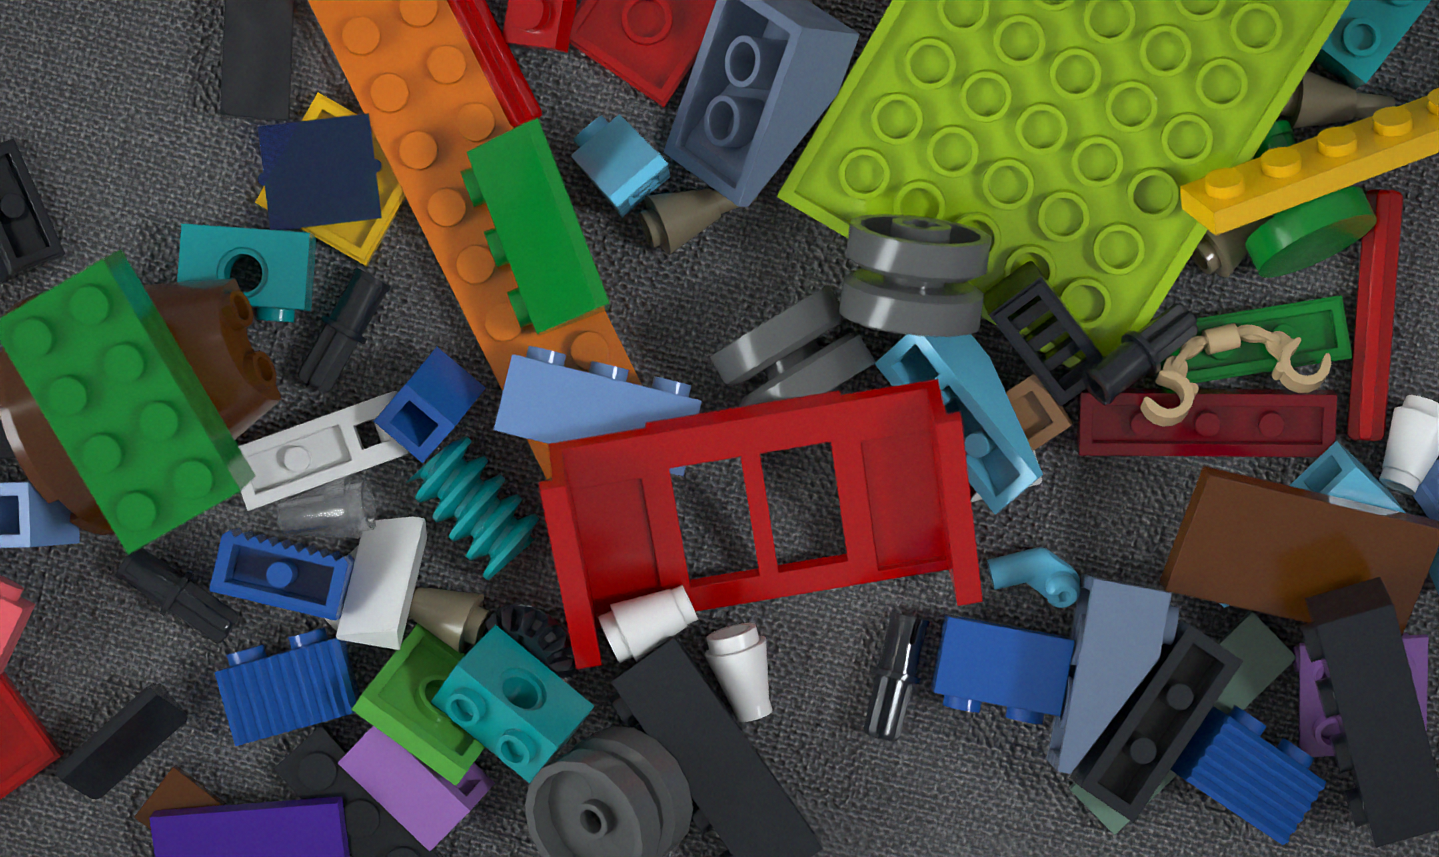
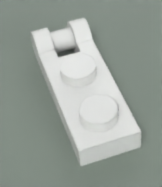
M397 391L375 397L238 446L256 475L241 490L247 511L411 454L377 424H375L381 443L364 449L356 429V425L371 420L374 421L396 395Z

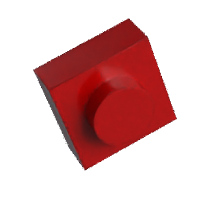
M508 0L502 33L506 44L516 47L568 53L577 0Z

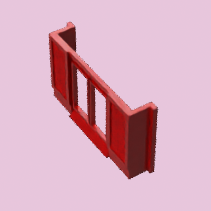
M938 379L840 395V391L837 390L645 422V428L548 444L552 480L539 482V488L576 669L602 665L598 628L602 626L598 617L612 611L610 604L667 589L672 590L680 585H683L695 612L949 570L957 606L983 602L962 419L960 412L946 413ZM831 442L847 554L777 565L760 453ZM741 457L758 568L689 580L670 468Z

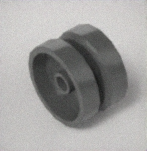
M876 214L852 218L849 227L846 256L862 269L844 276L839 313L846 319L858 324L902 334L952 337L978 332L984 293L968 281L987 274L991 236L982 230L964 224L911 215Z
M829 285L801 300L709 357L726 385L737 386L759 372H765L769 382L744 396L739 407L837 390L842 391L844 389L841 385L843 382L876 363L859 335L847 334L822 350L815 339L839 325L844 317L839 313L840 303Z
M610 726L591 734L575 745L570 752L559 756L544 766L529 784L525 802L529 834L541 857H664L675 849L688 833L693 812L689 783L677 760L658 740L635 728Z

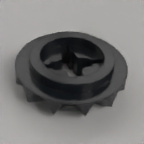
M508 604L496 610L486 620V630L481 639L496 624L517 643L520 644L523 641V645L526 646V650L567 684L571 680L576 668L571 640L562 626L550 615L530 605Z

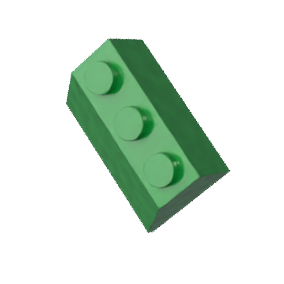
M536 118L467 151L472 167L460 172L473 206L477 207L486 203L495 227L484 231L497 268L510 263L517 281L518 288L508 291L507 294L520 327L533 324L537 335L541 336L610 309V302L539 119Z

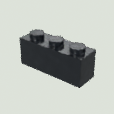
M1178 620L1172 645L1162 644L1159 659L1091 746L1069 778L1134 823L1239 669L1243 660L1190 624Z

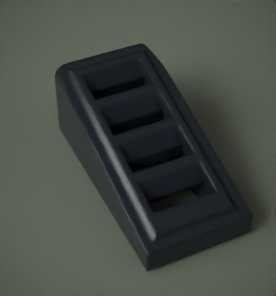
M1029 261L986 291L983 296V304L988 315L1061 407L1086 389L1082 379V372L1093 367L1104 356L1033 261ZM1051 310L1054 314L1051 318L1026 336L1021 330ZM1067 331L1070 335L1043 356L1038 354V350L1063 332ZM1082 350L1086 357L1056 378L1052 370Z

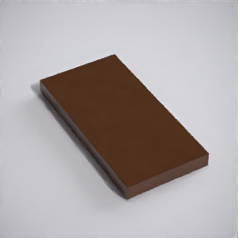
M1203 466L1159 581L1165 591L1309 623L1311 620L1305 598L1381 577L1394 604L1401 635H1403L1439 547V521Z

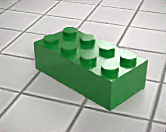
M121 249L0 318V342L127 554L132 553L240 492L256 477Z

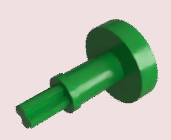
M1275 121L1251 160L1261 157L1264 152L1270 149L1296 144L1293 138L1295 133L1289 121ZM1357 186L1345 187L1273 214V218L1261 225L1249 236L1245 247L1261 277L1283 276L1312 266L1344 250L1368 233L1376 224L1377 218L1362 188Z

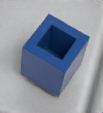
M436 347L373 422L423 463L458 424L486 387L440 348Z

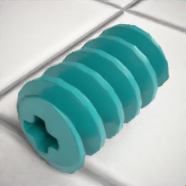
M468 436L453 441L442 449L406 483L420 478L424 480L415 496L419 503H424L437 497L440 499L432 515L435 522L439 523L452 517L457 518L448 536L453 542L473 536L474 540L465 556L469 561H474L489 555L491 559L482 575L486 580H490L538 538H533L531 533L539 517L536 513L518 519L514 517L522 497L517 493L501 500L498 499L497 495L505 482V478L501 474L484 481L480 478L488 463V459L485 455L465 461L463 456L472 442Z

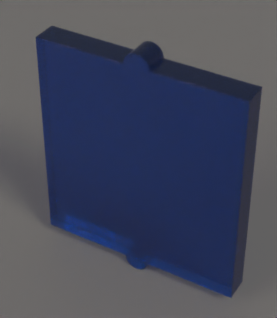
M369 113L258 127L263 173L259 174L258 182L265 186L270 230L285 231L382 219L377 173L382 170L383 165L379 160L375 159Z

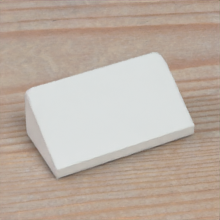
M412 516L364 522L336 634L338 640L400 650L427 540L425 518Z

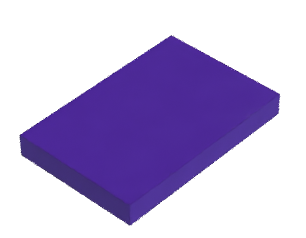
M342 796L155 810L149 817L155 857H350Z

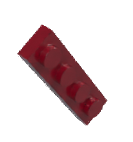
M1087 388L1078 394L1077 452L1079 456L1320 457L1336 439L1337 394L1334 390H1314L1310 393H1297L1289 389H1199L1187 416L1180 423L1173 426L1153 424L1144 416L1140 409L1145 397L1151 398L1159 406L1166 409L1178 407L1180 405V398L1172 389L1127 388L1115 397V400L1109 405L1108 403L1103 405L1098 402Z

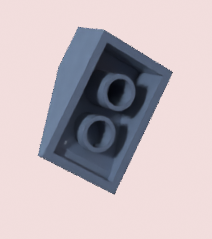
M717 0L664 153L738 207H749L837 96L860 34L808 0Z
M1081 574L1080 596L1076 601L1070 638L1075 640L1063 707L1061 717L1054 716L1046 760L1058 772L1072 773L1159 659L1162 644L1172 645L1179 616V607L1171 606L1170 604L1172 593L1157 587Z

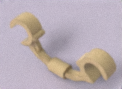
M1235 323L1202 331V336L1193 337L1183 344L1178 356L1169 357L1155 380L1158 385L1176 392L1180 398V405L1174 409H1166L1159 406L1151 398L1145 397L1140 409L1144 416L1153 424L1173 426L1180 423L1187 416L1199 390L1196 383H1190L1186 378L1188 372L1186 360L1195 357L1203 349H1205L1208 355L1239 348L1241 340L1250 343H1263L1267 351L1277 359V364L1271 374L1272 378L1280 380L1286 388L1297 393H1310L1320 387L1329 374L1331 356L1329 353H1326L1318 367L1317 373L1304 376L1293 369L1290 358L1296 352L1301 342L1300 337L1292 339L1284 332H1269L1255 325H1241L1237 328Z

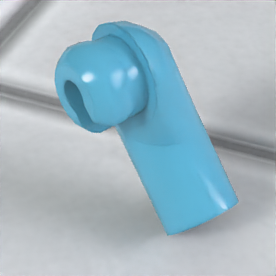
M1037 547L987 560L994 590L1027 583L1046 597L1052 606L1058 608H1067L1073 605L1080 596V578L1075 569L1047 548Z

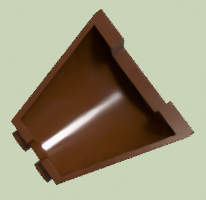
M236 278L143 285L234 440L282 400L276 386L277 375L273 362L263 351L255 352L249 342L247 327L253 322V310L248 298L240 291ZM45 292L37 293L18 301L5 315ZM2 347V352H0V420L11 449L21 468L48 504L59 500L73 512L70 514V523L90 533L116 535L4 347Z

